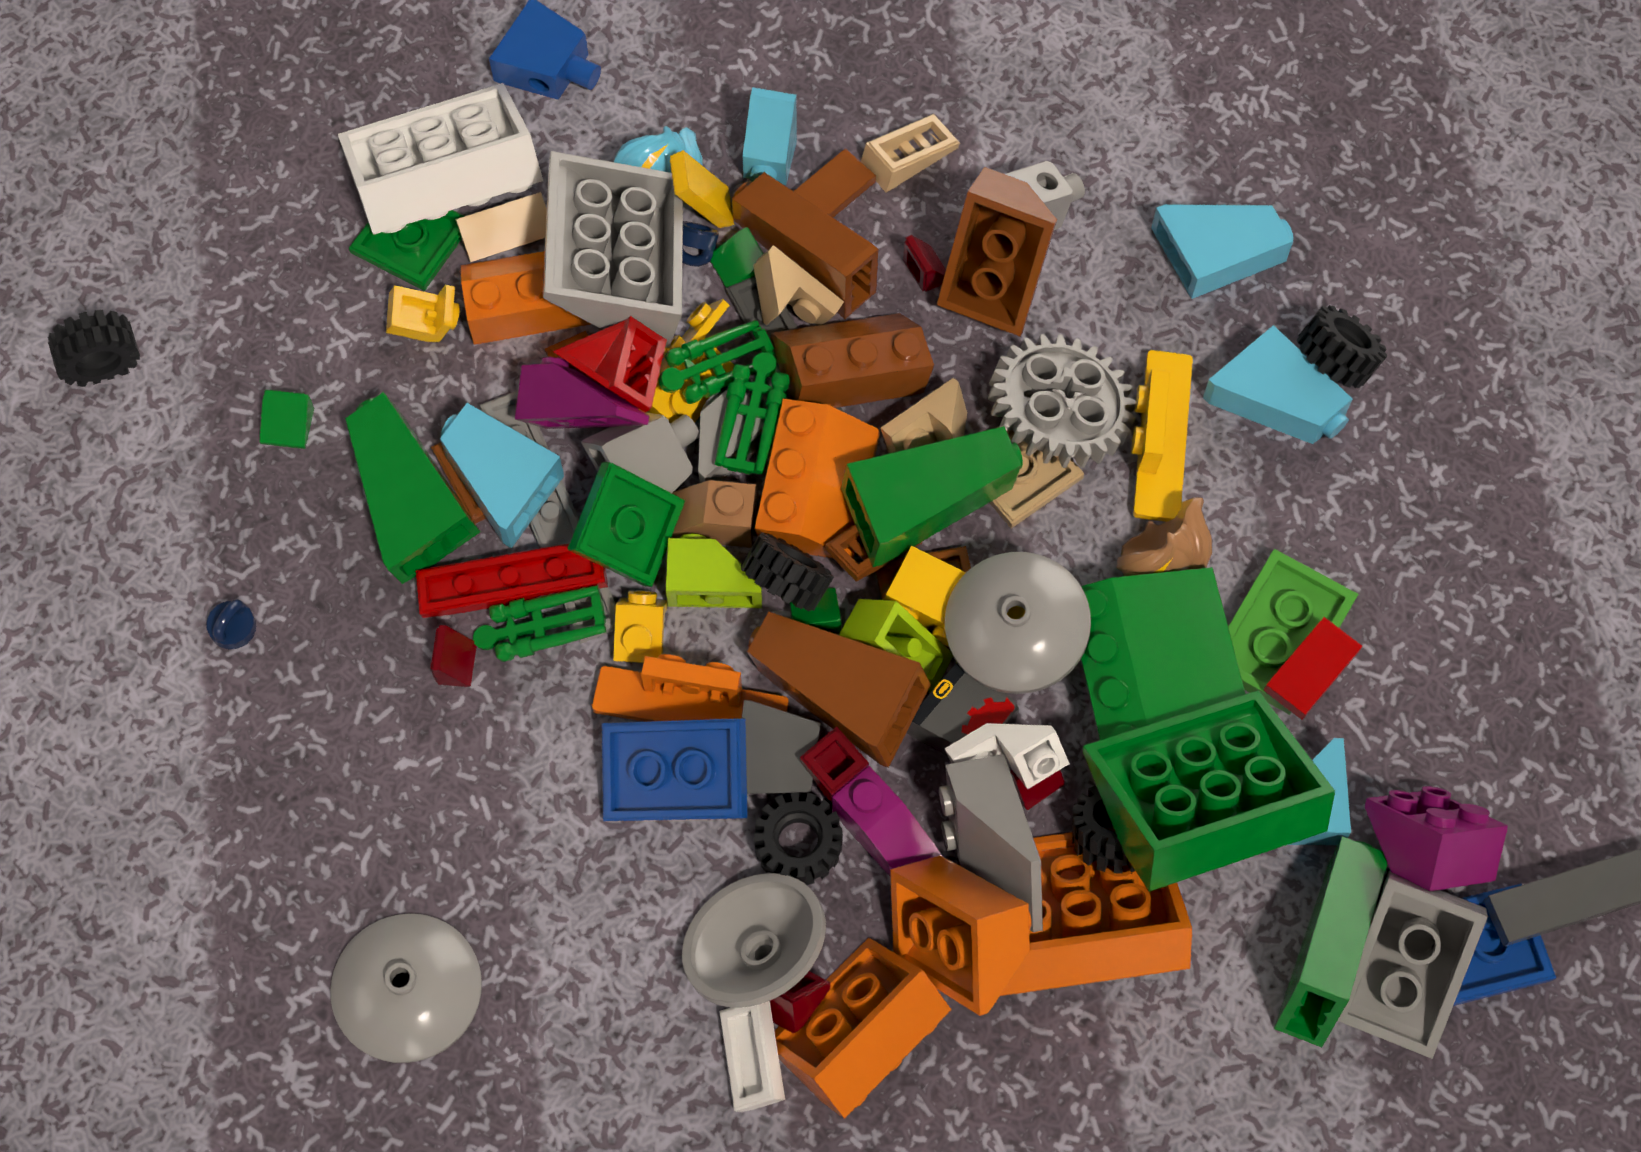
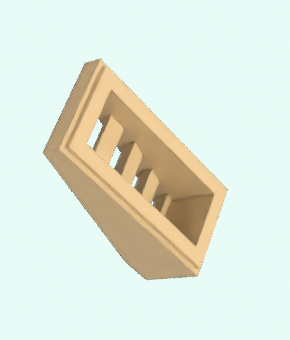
M932 114L867 142L861 163L876 175V182L886 193L956 150L960 142ZM930 128L940 139L938 140L932 135L938 142L935 145H931L922 135L923 132L928 131ZM913 139L922 150L917 152L909 141ZM899 148L905 155V158L900 159L894 150Z

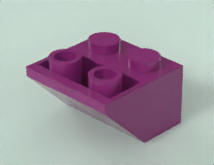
M1424 786L1421 791L1411 793L1391 790L1386 796L1366 798L1365 810L1392 873L1428 891L1496 880L1508 825L1489 817L1490 811L1486 808L1473 804H1461L1452 800L1451 793L1447 790L1433 786Z

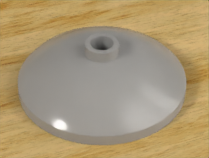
M1008 552L981 561L962 576L954 587L946 607L945 632L954 659L969 677L979 684L998 692L1026 694L1040 691L1056 684L1066 677L1078 664L1085 652L1090 636V609L1082 587L1066 568L1056 561L1039 554ZM1014 606L1022 607L1026 611L1020 619H1011L1007 612Z
M775 873L758 874L743 878L726 886L701 907L686 932L682 947V963L688 980L702 997L712 1003L725 1007L742 1008L755 1006L782 995L807 974L820 954L826 933V919L822 905L814 892L805 883L788 875Z
M398 914L374 922L359 932L347 944L333 971L330 989L332 1010L344 1035L362 1052L387 1062H417L443 1052L464 1034L471 1024L480 1003L482 977L480 966L472 947L454 927L428 915ZM402 972L410 974V980L407 985L400 988L393 986V979L397 974Z

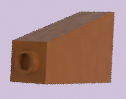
M765 172L753 182L747 181L737 189L732 198L734 221L742 228L748 227L755 240L768 250L774 245L842 299L844 303L837 312L841 317L846 319L876 293L879 249L871 242Z
M769 611L761 626L754 629L749 640L747 653L761 674L832 729L838 727L853 745L878 764L889 768L931 685L919 662Z

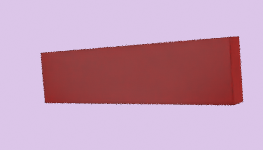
M568 543L416 570L419 614L422 618L488 609L490 606L500 603L504 606L509 605L510 601L521 598L529 600L596 585L599 586V589L607 588L606 568L567 550L570 544Z

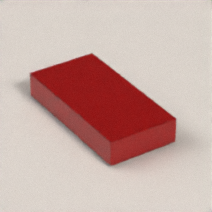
M1323 617L1266 684L1263 691L1303 720L1357 656L1363 646L1327 618Z

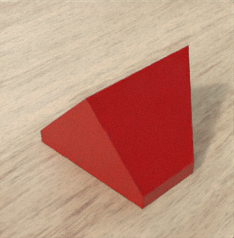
M630 316L622 322L552 352L646 413L652 407L667 339Z

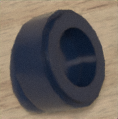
M683 221V245L703 251L698 256L690 255L685 252L682 246V263L696 267L708 264L716 249L719 236L717 230L702 224Z
M241 600L225 601L217 605L210 612L207 618V631L213 642L219 647L228 650L238 649L247 645L254 637L256 620L250 608Z

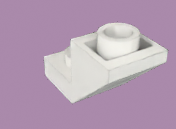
M986 723L945 748L951 764L1004 754L1008 767L1014 771L1027 789L1070 764L1056 731L1052 726Z

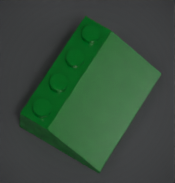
M1212 567L1112 577L1081 586L1089 604L1091 618L1090 636L1081 660L1100 740L1246 694Z
M1259 690L1083 746V755L1124 854L1149 892L1328 831L1335 790Z

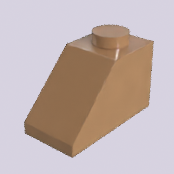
M708 480L672 493L686 501L671 538H680V536L685 534H700L707 539H716L721 545L752 548L757 509L756 484Z

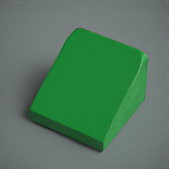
M745 227L714 251L710 263L724 287L728 288L755 276L753 265L764 253L749 228Z
M265 390L262 399L260 444L306 449L314 413V406L310 396L302 393Z
M828 588L814 611L797 608L790 602L791 618L793 620L831 633L841 632V616L835 588Z

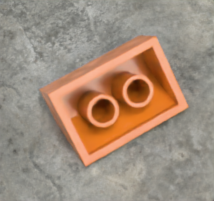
M545 251L460 265L467 322L474 345L591 325V323L543 298Z
M783 398L755 524L757 535L759 536L761 533L771 534L777 539L785 540L791 546L793 544L800 548L799 550L803 553L833 558L825 550L826 544L855 524L841 490L846 465L875 457L880 435L879 429L827 404ZM851 547L844 549L854 559L855 552Z
M941 855L890 869L893 952L921 968L936 989L979 1016L989 1013L1030 952L1029 930L1031 928V915L1029 904Z
M868 938L826 979L830 982L831 989L798 1032L791 1033L780 1026L775 1030L779 1060L822 1103L844 1119L865 1101L867 1095L891 1071L895 1070L925 1036L933 1032L938 1023L952 1010L921 968L871 938Z

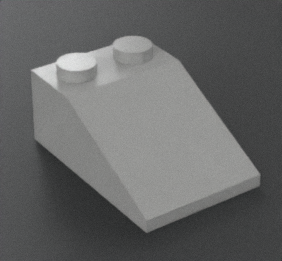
M1001 754L945 765L947 785L939 787V796L944 816H949L948 821L941 822L946 850H955L959 866L1027 902L1031 915L1030 930L1032 932L1043 931L1041 859L1005 755Z
M1388 871L1375 906L1350 999L1338 1021L1433 1059L1488 918L1486 908L1441 890L1428 891Z

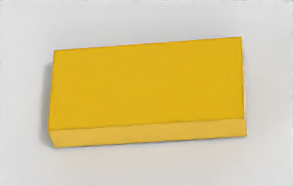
M684 150L671 155L670 166L675 195L718 228L734 225L728 186Z

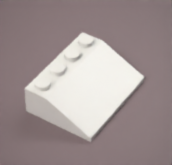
M504 83L338 134L373 235L381 232L394 233L403 229L406 224L422 219H438L445 216L448 211L466 205L479 206L488 202L491 197L507 192H524L530 189L533 184L543 181L531 135Z

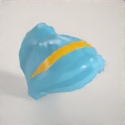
M667 126L663 128L662 134L646 135L629 140L620 147L614 159L615 163L671 173L670 156L684 150L703 166V158L696 142L695 132L689 128H684L677 133Z

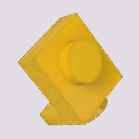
M445 284L439 294L436 295L394 285L388 297L386 333L425 342H440L449 329H455L458 322L460 306L458 303H454L455 287Z
M629 591L628 598L622 597L619 599L615 612L613 661L644 663L645 656L658 658L659 655L663 654L667 600L657 599V593L651 591Z

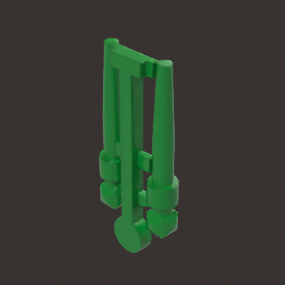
M757 320L717 333L700 341L692 340L682 344L681 348L670 349L664 357L670 368L665 369L659 375V386L667 393H675L682 388L684 380L691 378L694 384L687 386L682 393L688 404L696 403L703 396L708 398L720 393L721 388L729 386V383L733 382L732 371L726 373L722 366L723 364L759 349L762 352L774 355V347L765 329H762L761 326L759 327ZM752 331L756 340L720 355L716 354L714 348ZM704 352L708 360L695 365L692 360L702 357ZM683 362L685 363L686 369H683L681 371L677 368H673L680 366ZM752 363L746 365L749 367L750 376L755 374ZM713 369L716 377L710 376L700 380L701 373Z
M767 352L759 353L753 359L752 366L756 374L755 382H748L750 377L748 366L736 364L732 370L733 382L729 383L726 394L728 402L714 462L716 466H723V468H727L729 471L744 474H762L782 401L783 398L786 399L784 392H786L790 383L788 374L775 372L776 359ZM772 376V387L765 384L767 377ZM747 389L752 391L749 406L740 404L744 401ZM763 393H768L765 404L768 409L759 408ZM738 413L745 415L746 420L737 457L732 459L725 457ZM761 418L765 419L757 460L756 463L748 462L746 460L756 419Z
M599 586L585 587L529 600L524 598L510 601L509 605L506 606L501 603L489 607L490 618L495 623L507 621L506 627L495 630L489 625L480 626L474 632L473 641L482 650H490L495 647L496 657L501 662L513 660L516 655L520 658L535 655V651L605 633L606 618ZM591 597L592 607L543 618L542 609ZM532 612L533 621L515 624L514 619L529 616V613ZM590 619L595 621V626L547 636L545 634V630ZM535 633L536 637L534 639L530 636L518 639L519 636ZM509 639L511 645L508 642L498 644L499 641Z

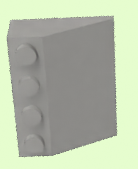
M551 151L548 171L543 298L602 330L632 316L667 339L665 348H669L682 316L683 200L674 193L672 173Z

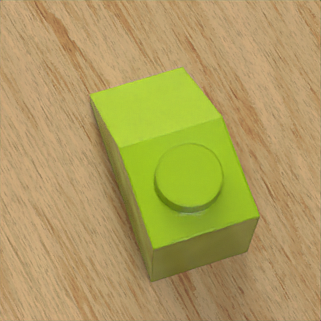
M685 534L680 536V538H668L666 574L668 607L762 609V587L754 583L755 580L745 575L746 572L741 570V563L716 539H707L700 534Z
M858 599L839 634L857 642L919 662L931 684L927 691L928 693H931L938 685L953 658L951 651L897 601Z

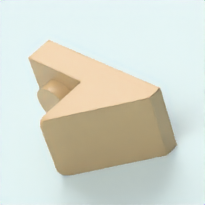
M774 245L753 265L762 317L766 326L783 311L787 304L793 307L795 314L803 321L823 325L835 316L844 303L842 299Z
M952 378L881 427L889 454L964 436L967 410L959 382Z

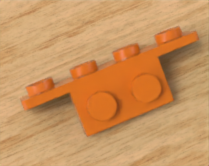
M661 654L658 658L645 656L642 672L609 666L601 667L592 708L596 714L643 722L742 719L744 700H752L786 712L788 711L789 700L786 696L742 689L741 672L734 671L729 665L709 662L705 666L686 663V660L676 655Z

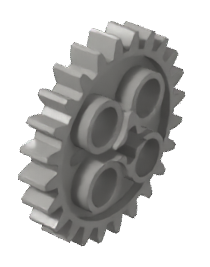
M1040 334L1036 345L1029 338H1024L1020 348L1012 345L1007 355L1000 357L989 381V385L992 388L987 398L995 402L991 415L1003 417L999 427L1004 426L1006 431L1013 430L1015 432L1011 442L1018 444L1024 441L1028 444L1026 455L1030 456L1036 450L1043 452V463L1048 464L1052 456L1059 457L1063 468L1067 467L1071 458H1074L1081 468L1085 467L1089 458L1099 464L1102 462L1105 454L1113 456L1119 445L1124 444L1131 431L1130 428L1136 419V416L1132 414L1136 400L1128 398L1133 386L1130 384H1120L1125 374L1124 370L1111 371L1109 369L1113 358L1106 357L1102 360L1096 358L1098 350L1096 346L1091 347L1087 352L1081 350V340L1078 338L1073 342L1072 346L1066 345L1062 334H1058L1054 344H1051L1044 334Z

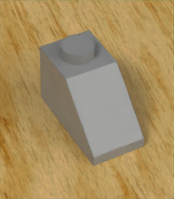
M727 390L723 393L720 391V393L711 396L703 405L700 414L699 483L708 480L723 481L734 472L714 464L728 402L726 399ZM745 394L744 401L740 404L749 406L751 398ZM737 413L734 429L725 455L727 458L736 459L746 420L745 415ZM756 419L747 459L759 450L765 419Z

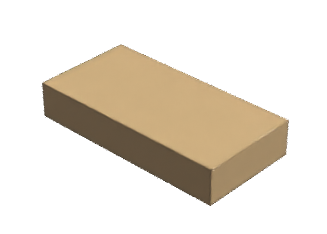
M539 192L456 219L470 262L544 239L546 235L547 208L542 193Z

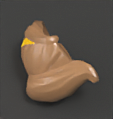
M1193 497L1181 502L1180 511L1170 521L1156 525L1153 521L1149 520L1141 534L1130 538L1122 545L1121 556L1117 558L1116 568L1122 571L1124 576L1207 568L1212 555V538L1202 512L1203 498Z

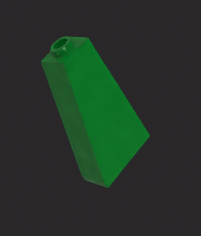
M384 392L375 398L365 400L357 407L354 413L345 418L383 563L388 571L402 584L416 577V570L430 568L481 532L400 410Z
M1003 426L848 463L841 490L872 567L883 565L909 550L911 546L914 547L1012 490L1019 470L1022 468L1023 459L1018 444L1011 442Z
M1342 836L1330 859L1274 1026L1275 1030L1321 1048L1350 999L1387 867V860L1383 851L1375 849L1365 842L1354 841Z

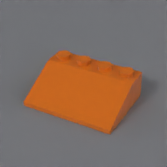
M1106 827V828H1105V829H1108V830L1115 831L1114 827ZM1072 832L1033 838L1041 859L1043 931L1032 932L1029 930L1030 952L1000 996L1190 969L1192 925L1177 882L1149 892L1137 872H1131L1128 865L1123 866L1122 873H1114V866L1107 865L1105 872L1097 870L1096 860L1091 865L1084 863L1083 854L1077 856L1074 851Z

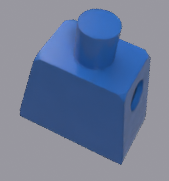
M529 0L489 58L495 82L504 83L507 86L558 100L570 82L592 90L601 74V66L586 60L588 48L584 32L537 0Z

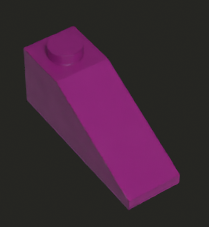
M543 357L541 364L521 366L515 420L545 429L648 425L649 416L585 373L569 368V362L564 359Z
M870 766L832 797V813L837 812L842 825L889 876L890 869L940 855L943 856L903 801Z

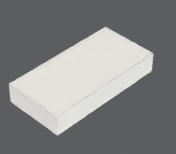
M770 1001L750 1007H730L719 1011L734 1111H750L785 1100Z

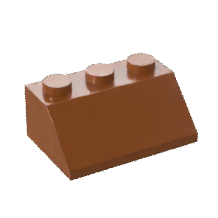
M987 167L982 169L967 192L937 301L938 306L1021 337L1025 328L1057 222V218L1027 182Z
M901 313L773 332L770 336L780 371L789 375L790 383L786 391L791 400L827 404L834 408L913 396L924 393L934 368L922 327Z

